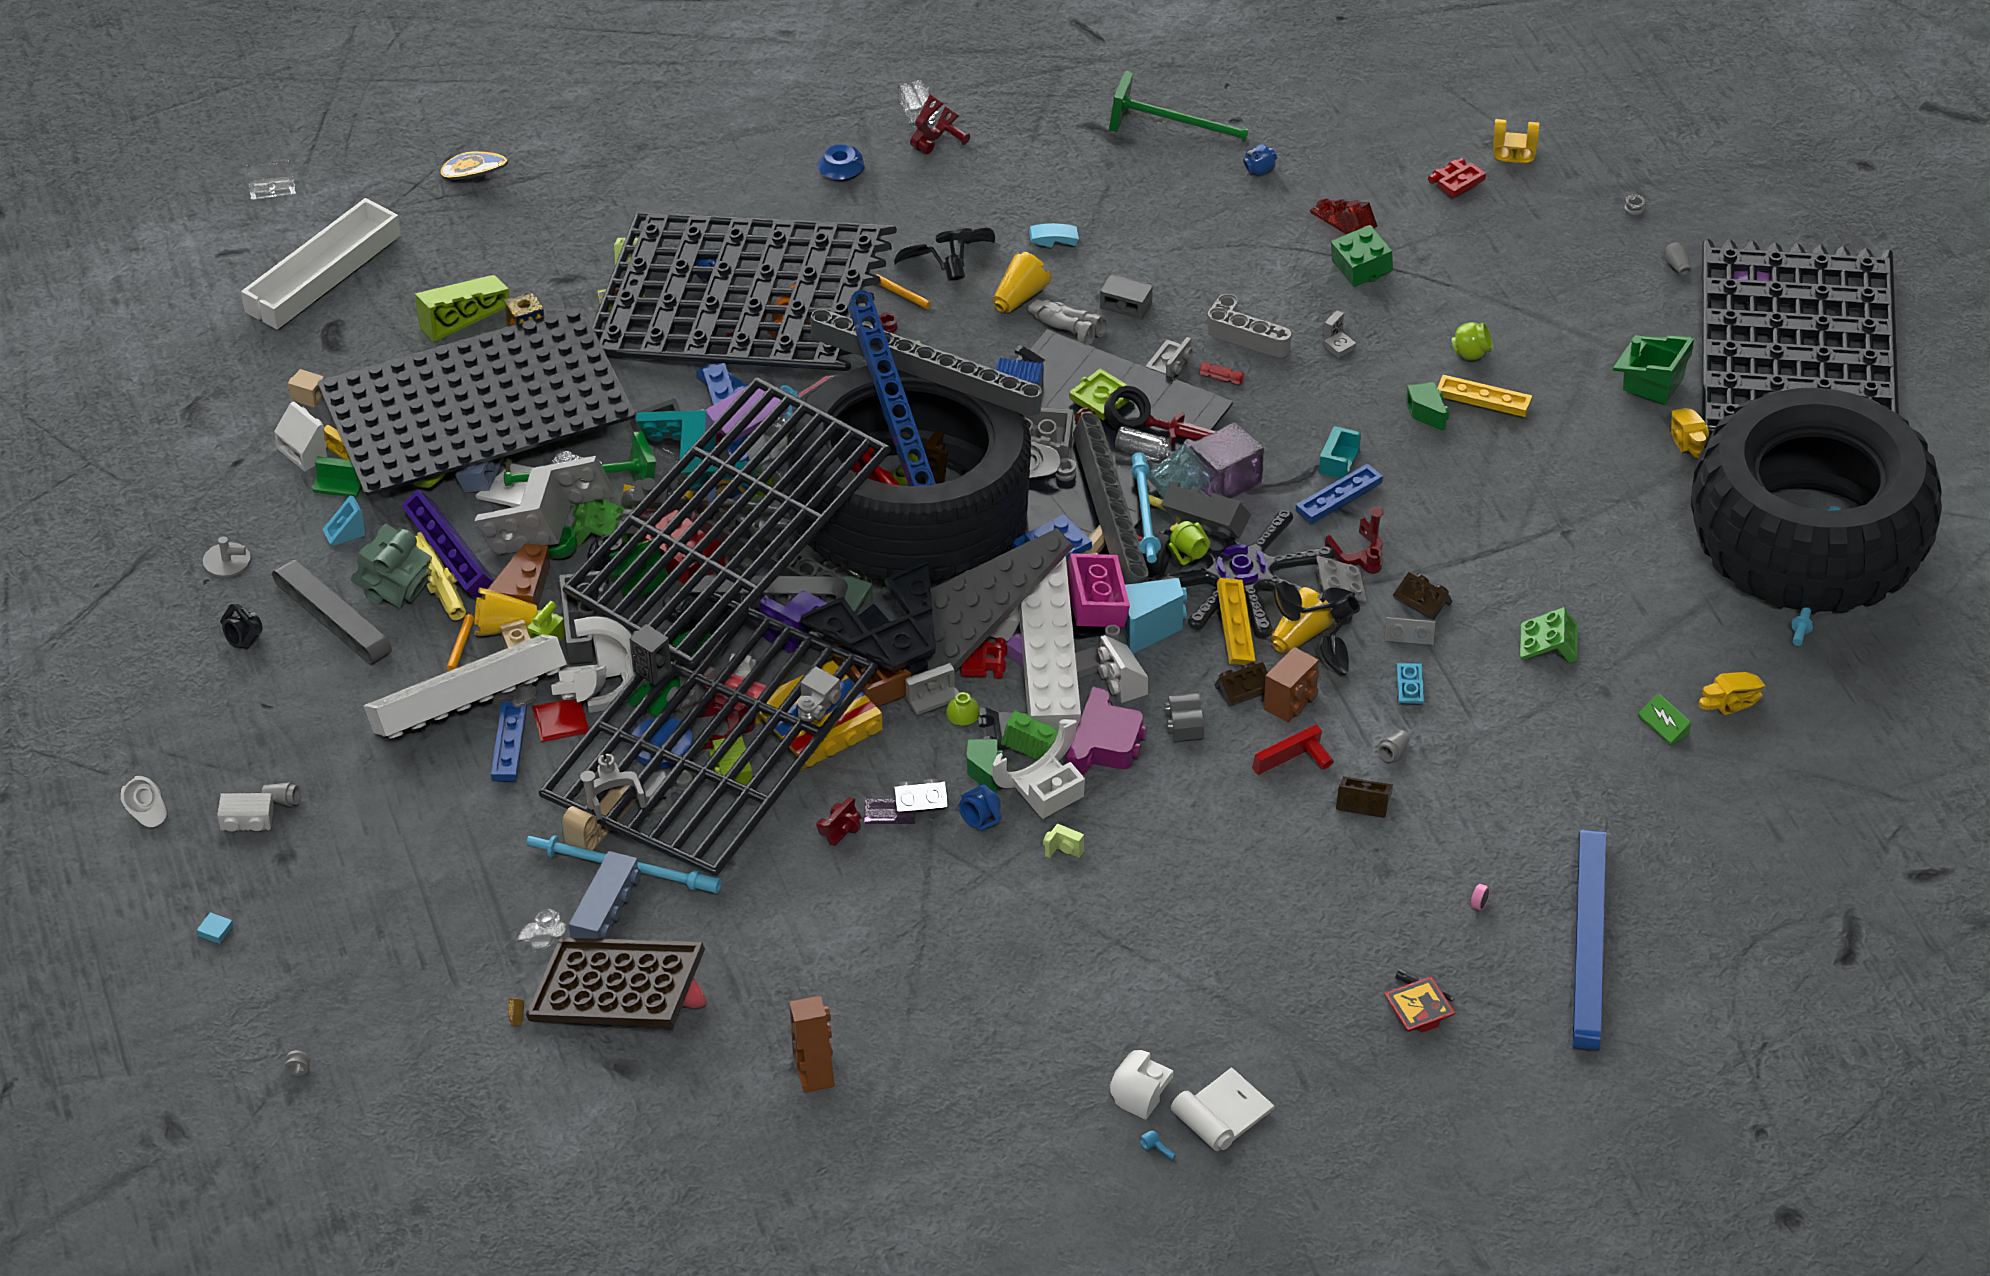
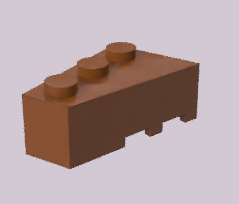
M524 544L490 585L488 590L535 604L538 610L550 569L548 546Z
M838 642L834 643L835 645H837V646H839V647H842V648H844V649H846V650H849V651H851V652H853V653H856V652H854L853 650H851V649H849V648L843 646L842 644H840V643H838ZM833 655V661L840 666L844 659ZM853 664L846 675L855 683L865 671V668ZM879 665L878 670L862 689V692L876 707L906 696L905 679L911 677V672L906 669L891 672Z
M821 996L790 1001L792 1051L803 1093L835 1087L831 1059L833 1050L829 1040L832 1038L830 1024L827 1023L831 1021L828 1005L823 1006Z

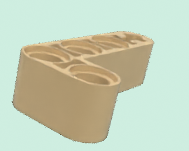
M629 785L612 787L600 802L601 814L605 816L628 789ZM637 794L617 817L616 821H619L638 798ZM574 806L567 809L562 820L565 844L593 851L611 830L598 824L596 816Z

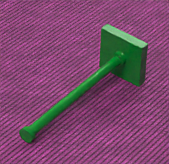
M1124 72L1113 100L1109 125L1110 131H1118L1126 110L1130 108L1241 138V141H1246L1249 132L1247 128L1243 130L1131 100L1130 92L1133 73Z
M643 431L633 432L629 462L601 464L605 473L630 471L636 483V481H643L646 478L654 479L657 461ZM504 472L505 486H512V483L528 482L530 472L516 474Z

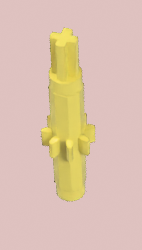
M418 532L417 536H415L417 539L415 546L432 556L429 566L432 572L427 577L430 582L427 584L430 593H435L436 597L440 598L449 617L452 620H460L465 616L466 610L456 590L455 582L458 580L453 573L449 572L448 568L444 567L439 555L422 532Z

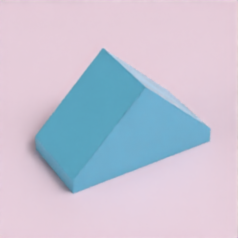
M350 495L322 529L330 545L335 546L365 536L362 511L354 496Z

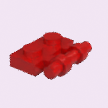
M1463 158L1450 161L1446 167L1438 168L1433 171L1432 175L1428 176L1430 184L1438 182V187L1452 198L1486 180V173L1471 162L1466 165Z
M998 637L996 642H988L987 638L962 664V676L986 677L987 670H992L994 677L1001 679L1006 671L1007 664L1004 660V657L1007 655L1005 639ZM988 654H993V655L995 656V658H987V657H988Z

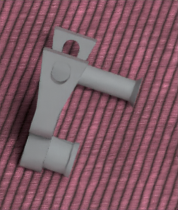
M606 754L605 760L603 755L598 758V779L593 780L595 773L592 771H584L580 775V779L584 783L587 807L591 810L594 809L597 820L602 819L596 795L612 787L633 786L641 808L646 807L644 792L637 774L631 771L620 773L611 754Z

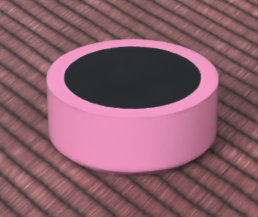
M1483 884L1476 886L1471 898V907L1479 911L1484 909L1489 898L1490 887Z

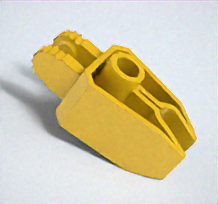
M1692 409L1672 410L1671 434L1674 442L1681 453L1690 452L1693 457L1699 458L1706 445V440L1709 438V430L1705 421Z
M1748 672L1723 673L1715 678L1713 684L1704 686L1702 694L1705 697L1699 699L1698 705L1703 710L1719 709L1721 713L1728 715L1753 706L1762 698L1763 695L1760 691L1766 686L1757 675Z

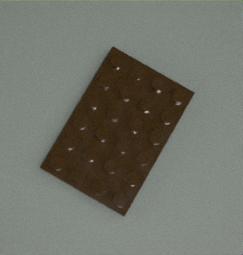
M560 937L526 1016L531 1022L673 1027L705 951L703 942Z

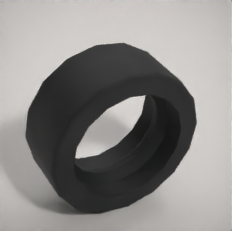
M1126 385L1118 387L1107 398L1104 405V414L1108 423L1120 432L1130 433L1137 431L1148 420L1151 414V404L1142 390ZM1119 398H1128L1133 401L1140 412L1138 419L1132 421L1123 418L1117 412L1115 407L1116 401Z

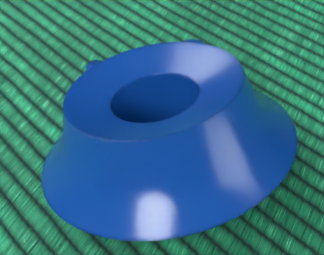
M842 144L829 147L817 163L820 173L828 178L837 180L851 178L865 169L862 154L855 147Z

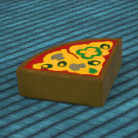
M508 997L509 1022L511 1025L521 1026L524 1001L520 998Z

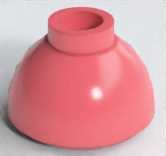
M693 978L682 1007L702 1008L706 1006L707 1000L697 981Z

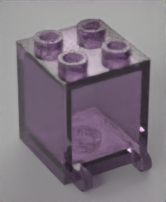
M1235 422L1197 442L1190 439L1184 442V447L1190 452L1189 464L1184 465V472L1189 476V480L1205 495L1212 497L1214 493L1231 499L1263 482L1264 448L1260 442L1254 440L1245 429H1242Z

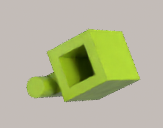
M550 601L527 627L531 639L543 634L555 636L560 642L566 636L564 618L553 614L557 608L554 602Z

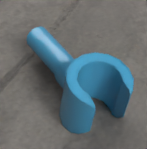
M1149 1131L1141 1136L1140 1144L1144 1150L1147 1151L1155 1147L1171 1160L1176 1157L1172 1151L1160 1142V1138L1155 1131Z

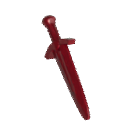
M1183 412L1173 417L1171 422L1155 418L1150 414L1148 420L1144 423L1145 427L1155 426L1156 428L1168 430V438L1171 444L1176 443V436L1223 447L1235 449L1248 448V444L1242 440L1184 422L1185 414Z

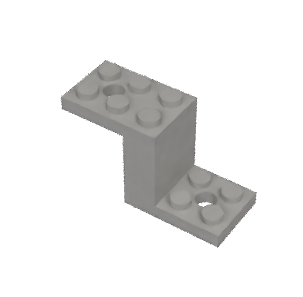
M597 456L531 469L519 507L478 514L475 522L495 556L517 552L524 544L546 546L558 544L570 505L613 497L615 489ZM578 478H582L583 480L588 481V482H587V483L581 482ZM502 529H506L507 531L512 533H506Z

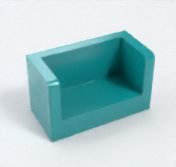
M1334 426L1320 454L1319 473L1336 478H1343L1348 475L1360 451L1361 433Z

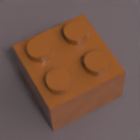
M1294 647L1266 674L1264 710L1288 723L1295 716L1300 715L1303 708L1318 695L1319 660Z

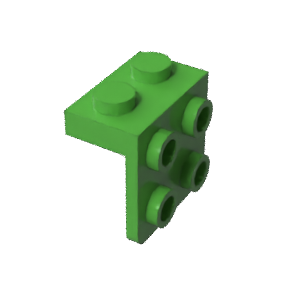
M605 499L576 504L572 512L574 522L571 527L575 530L577 545L581 546L591 532L599 536L612 534L617 528L618 521H621L615 519V517L623 512L625 508ZM624 534L621 537L623 545L627 542L628 534Z

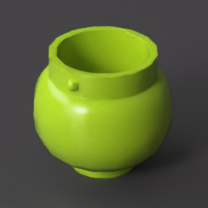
M1464 323L1457 328L1455 337H1452V345L1456 355L1460 354L1465 360H1478L1483 358L1487 352L1493 351L1492 338L1486 323Z

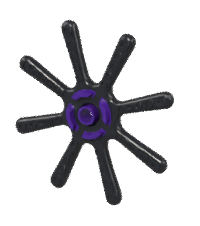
M1281 510L1254 544L1245 545L1240 544L1236 538H1223L1225 543L1224 549L1212 550L1209 548L1207 553L1199 558L1206 561L1209 567L1200 570L1154 575L1148 579V582L1179 578L1181 586L1203 582L1217 585L1219 578L1243 580L1245 598L1255 631L1260 637H1268L1271 635L1273 628L1257 592L1262 589L1274 590L1275 584L1287 582L1299 591L1302 588L1301 586L1274 576L1273 573L1280 569L1317 565V556L1333 559L1334 551L1329 547H1321L1283 556H1268L1265 550L1293 520L1292 512ZM1164 529L1159 533L1171 536L1172 531ZM1217 588L1189 617L1188 624L1190 628L1194 630L1202 629L1219 607L1220 602ZM1320 594L1317 598L1323 603V595Z

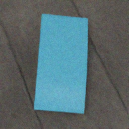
M1051 223L1034 225L1029 228L1031 243L1037 246L1052 248L1055 241L1063 245L1076 246L1079 240L1077 227L1072 225Z
M1397 663L1398 703L1423 704L1422 664Z

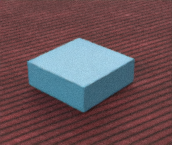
M210 912L198 927L197 935L220 944L233 928V921Z

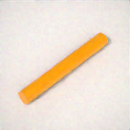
M877 274L881 280V283L878 285L926 310L930 308L931 302Z
M471 614L465 615L446 667L448 671L454 670L458 666L474 622V616Z

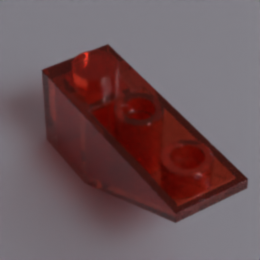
M1325 198L1319 200L1317 205L1309 210L1311 214L1346 235L1368 225H1371L1373 229L1378 226L1370 202H1360L1359 200L1344 201V199L1329 200Z

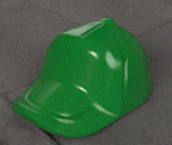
M564 526L559 543L548 545L549 557L562 559L572 555L577 547V537L573 527Z

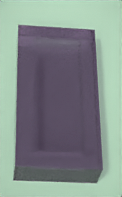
M865 799V824H915L916 810L898 812L896 799Z

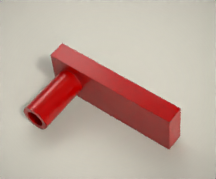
M1315 724L1256 753L1252 769L1259 775L1307 751L1322 770L1329 768L1334 760L1320 744L1322 730Z

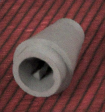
M1678 242L1669 244L1664 250V258L1680 276L1689 274L1691 267L1685 247Z
M1400 730L1381 740L1377 749L1379 757L1386 762L1398 760L1410 742V735L1406 731Z
M294 782L264 785L262 788V793H272L273 802L288 807L297 805L301 799V788L299 785H295Z

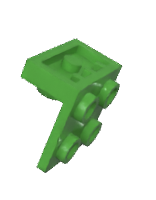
M1565 607L1529 619L1521 624L1520 657L1523 660L1553 649H1557L1559 655H1563L1568 663L1578 660V625Z

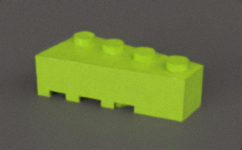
M495 275L415 293L419 328L433 342H436L505 309V299L510 298L509 289Z

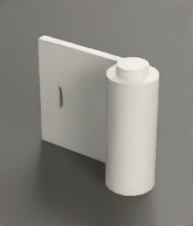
M513 463L510 465L511 474L531 472L533 468ZM505 469L495 477L490 490L478 492L476 498L509 505L511 508L519 507L527 482L505 486Z
M1232 1067L1195 1096L1190 1091L1180 1093L1171 1105V1111L1215 1151L1227 1149L1236 1138L1275 1109L1269 1100Z

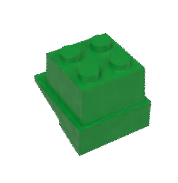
M1635 335L1613 367V371L1624 372L1623 390L1666 405L1684 379L1687 362L1692 356L1694 339L1668 335L1667 338Z

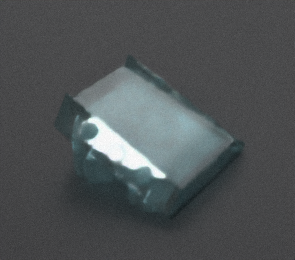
M1186 443L1146 476L1163 498L1172 480L1179 482L1181 488L1191 491L1192 487L1204 488L1213 477Z

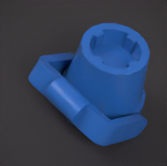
M980 785L960 795L962 800L959 803V811L969 826L981 831L1002 820L999 797L986 785ZM994 815L995 819L987 822V820Z

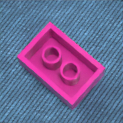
M1070 554L1067 564V576L1076 625L1103 627L1117 625L1118 627H1124L1130 604L1118 555Z

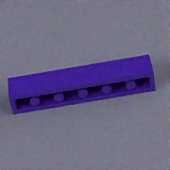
M417 490L401 505L464 589L475 598H482V594L478 592V589H488L495 580L435 502L420 490Z

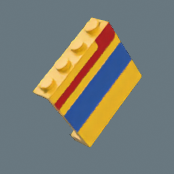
M830 661L821 670L833 675L839 666L834 661ZM804 675L780 686L767 701V704L779 708ZM847 675L840 681L841 697L838 702L832 704L826 710L822 719L817 720L815 718L809 721L810 723L821 727L851 689L854 682ZM861 691L799 771L813 766L815 763L833 756L837 752L883 730L882 712ZM798 700L787 712L796 717H799ZM759 712L755 717V724L762 721L767 723L771 716ZM780 721L773 731L783 739L792 725ZM803 730L789 746L796 755V758L814 735Z

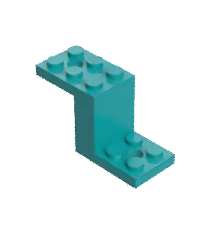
M706 410L637 412L636 422L647 439L652 441H661L663 438L681 440L680 459L713 424ZM716 435L703 450L710 453L714 449ZM695 457L689 463V465L680 473L683 480H685L703 460L699 459L698 457ZM749 461L737 462L734 467L741 470ZM711 465L690 490L698 492L718 468ZM754 470L750 475L757 479L758 476ZM726 474L723 479L732 480L734 477H732L729 474ZM745 483L741 484V486L745 490H747L750 487Z

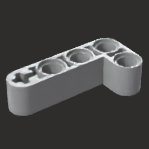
M1220 295L1208 312V334L1210 336L1275 357H1285L1290 354L1291 331L1286 327L1238 313V299L1235 295Z

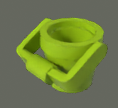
M1185 521L1173 530L1170 543L1167 546L1176 562L1186 565L1195 559L1203 557L1210 547V541L1198 522L1193 524L1192 522ZM1178 551L1185 553L1186 556L1184 558H1181Z

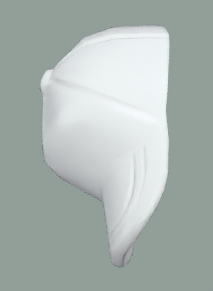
M1031 442L1029 478L1055 473L1060 466L1058 452L1049 446Z
M135 776L134 779L122 787L121 802L123 806L141 824L147 827H156L165 821L167 817L166 807L161 798V792L153 781L147 777Z

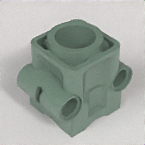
M385 523L378 531L376 539L366 545L359 553L357 558L358 570L352 574L351 582L364 589L365 596L371 602L379 604L385 599L401 609L407 601L412 602L426 585L427 577L432 572L429 568L432 556L415 546L417 539L413 533L405 529L398 532Z

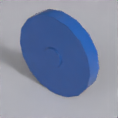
M669 717L650 740V743L661 747L682 721ZM655 718L648 719L638 725L632 735L640 738ZM690 728L670 752L681 757L693 744ZM642 750L636 759L641 764L647 765L654 755ZM663 760L657 768L665 769L673 767L675 764Z

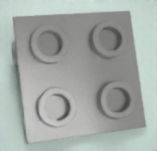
M1316 557L1318 563L1316 574L1319 577L1318 584L1322 595L1328 588H1342L1354 592L1355 598L1358 601L1366 603L1359 567L1330 558Z

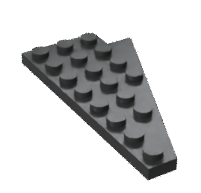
M1055 528L930 589L936 651L935 654L924 658L928 662V671L950 663L955 672L1074 548L1073 544L1060 530Z

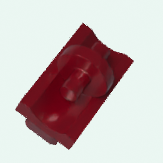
M848 797L843 803L836 802L831 807V816L828 819L821 818L816 823L819 834L826 836L830 845L836 846L848 832L857 833L860 830L861 824L859 820L862 817L855 808V799Z

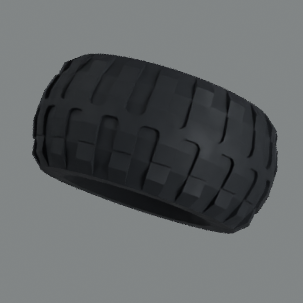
M1796 388L1764 394L1759 399L1746 401L1736 407L1733 415L1725 416L1718 423L1695 465L1690 499L1694 516L1693 520L1702 550L1712 558L1713 567L1723 577L1731 579L1735 583V587L1741 591L1765 600L1767 603L1800 611L1802 608H1809L1811 612L1853 610L1854 607L1877 603L1885 599L1887 592L1898 591L1904 587L1909 578L1919 568L1921 561H1924L1935 542L1942 511V489L1934 456L1929 453L1928 443L1920 432L1910 428L1909 422L1903 416L1887 409L1874 400L1853 393L1826 388ZM1792 488L1819 489L1844 496L1861 506L1845 510L1811 509L1787 502L1771 492Z

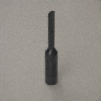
M1401 969L1397 971L1395 976L1396 979L1407 984L1422 980ZM1442 992L1447 1000L1452 1002L1455 999L1454 996Z

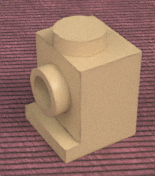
M524 619L500 625L502 643L505 649L531 639Z

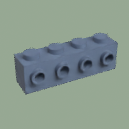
M505 456L457 470L456 479L463 491H489Z
M608 851L569 923L570 938H609L611 926L614 921H618L624 902L627 903L630 899L633 885L638 884L640 880L641 870L638 869L637 858Z

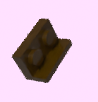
M934 431L924 447L936 484L945 482L948 451L945 450L946 444L943 443L944 433ZM921 477V483L926 484L925 479Z
M1410 572L1406 574L1393 594L1394 599L1435 620L1445 604L1450 606L1453 602L1449 596V590L1440 584L1434 586L1429 583L1430 581L1421 574L1414 575Z
M1250 662L1243 665L1241 670L1235 672L1227 670L1221 673L1214 686L1216 689L1221 688L1230 707L1265 694V677L1268 671L1263 662L1258 664Z
M1343 776L1338 788L1336 809L1385 818L1388 802L1392 795L1393 784Z

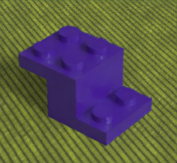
M804 590L786 606L766 596L759 602L761 613L807 633L812 628L801 623V615L827 604V602ZM770 627L763 637L770 642H774L781 632ZM791 636L783 648L788 652L794 653L802 641Z

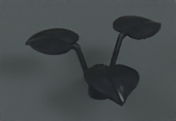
M988 227L975 230L961 228L944 231L937 234L935 239L937 243H950L951 255L945 258V262L942 261L933 246L927 247V244H920L900 250L894 259V264L896 265L907 258L932 252L940 264L941 270H946L948 281H957L965 277L963 268L964 244L982 241L995 243V233ZM955 240H957L958 243L960 244V256H959V257H958V255H956V253H955V247H954V241H955Z
M1287 582L1276 583L1274 586L1275 603L1281 614L1288 620H1300V612L1307 613L1330 608V613L1335 621L1338 622V625L1331 631L1330 637L1324 636L1321 639V654L1327 664L1343 675L1348 674L1349 657L1347 647L1341 638L1336 637V633L1343 625L1349 624L1352 616L1360 611V605L1355 598V593L1346 589L1331 587L1323 592V602L1327 600V604L1303 608L1301 607V595L1293 585Z

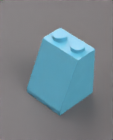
M1179 578L1125 585L1130 608L1123 630L1127 645L1132 653H1136L1183 630V619H1187L1186 607L1183 605V602H1187V592L1185 587L1181 588Z

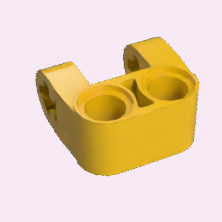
M1495 119L1494 157L1504 162H1532L1536 155L1540 123L1528 122L1527 134L1506 132L1507 120Z

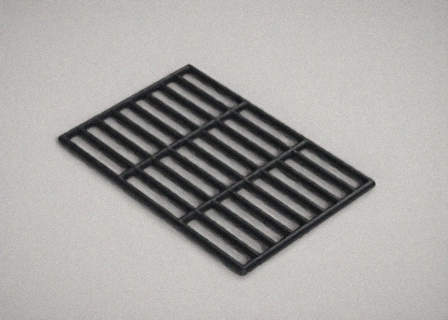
M755 378L567 581L562 590L575 600L602 616L618 622L628 631L634 633L642 628L637 625L640 620L696 561L702 566L648 624L657 630L710 570L717 573L718 575L663 634L668 637L670 642L726 579L733 582L734 584L676 647L669 644L670 656L690 668H695L890 454L891 448L885 443L761 378ZM758 389L765 391L761 398L710 453L703 450ZM774 397L781 400L726 461L718 458ZM790 405L797 408L741 470L734 467ZM805 414L813 417L757 479L750 475ZM821 422L829 425L774 487L766 484ZM838 430L845 433L841 440L790 496L782 493ZM854 439L862 442L806 505L798 501ZM870 448L878 451L822 514L814 510ZM695 457L703 460L646 522L640 519L642 514ZM711 465L718 468L662 531L655 527ZM726 474L734 477L678 539L670 536ZM742 483L750 486L694 548L686 545ZM758 491L765 494V497L710 557L702 554ZM774 500L782 503L725 567L718 563ZM790 509L798 512L741 576L734 572ZM806 518L815 521L757 585L750 581ZM631 526L639 529L582 592L575 588ZM647 535L654 537L653 541L597 601L591 598L592 594ZM663 543L668 545L670 548L613 610L608 608L606 605ZM679 552L686 556L629 619L622 616L626 609ZM742 589L750 592L692 657L685 653Z
M714 593L708 600L716 604L722 595ZM732 600L685 653L691 656L728 609L734 611L740 603ZM752 608L745 612L694 671L683 667L684 663L677 659L673 662L671 661L672 671L649 690L619 728L608 724L609 720L644 679L635 673L541 787L539 796L565 809L574 806L596 816L594 809H589L587 803L583 806L573 801L584 788V783L580 776L564 796L552 790L600 731L612 737L584 771L596 773L599 766L598 758L603 755L605 760L606 754H611L621 741L633 747L617 765L620 773L625 772L642 750L654 755L637 776L641 787L663 760L675 764V766L646 801V807L641 808L628 825L620 823L616 819L636 795L633 786L628 787L606 816L601 814L602 819L597 820V823L707 874L718 876L879 668V665L872 660ZM693 616V617L685 624V626L675 635V637L669 642V644H672V643L676 640V638H677V637L680 635V633L685 629V627H686V626L689 624V622L694 618V616ZM749 618L760 623L715 680L703 676ZM770 627L781 632L736 690L724 685ZM791 636L802 641L757 699L745 694ZM811 646L824 650L779 708L767 704V701ZM832 655L844 659L833 674L840 681L853 664L865 668V671L821 727L787 713L801 696V681L815 666L822 669ZM675 674L687 679L640 738L628 733ZM696 683L709 687L661 747L650 743V740ZM717 693L729 697L682 757L670 752ZM738 702L750 707L704 766L692 762L693 758ZM759 712L771 716L725 776L713 771ZM780 721L792 725L791 729L747 785L735 781V778ZM802 730L814 735L768 795L756 790ZM685 769L697 774L649 835L637 830ZM706 779L718 784L670 845L658 840ZM612 788L596 795L599 804ZM727 789L739 793L692 855L680 850ZM749 798L761 803L714 865L701 860Z

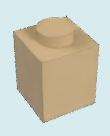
M299 369L288 382L291 400L315 408L323 398L318 382L323 380L324 376Z

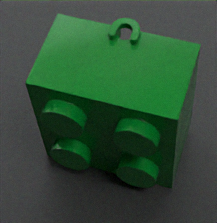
M1371 225L1331 241L1332 261L1353 287L1367 281L1375 282L1379 276L1393 271L1392 250Z

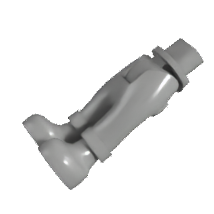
M1037 299L1028 308V312L1035 314L1036 319L1054 328L1078 334L1077 341L1092 346L1094 336L1103 337L1108 328V320L1105 316L1090 314L1086 310H1077L1066 306L1062 302L1041 301Z

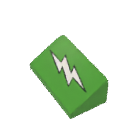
M1660 694L1656 695L1638 713V717L1670 745L1690 735L1691 722Z

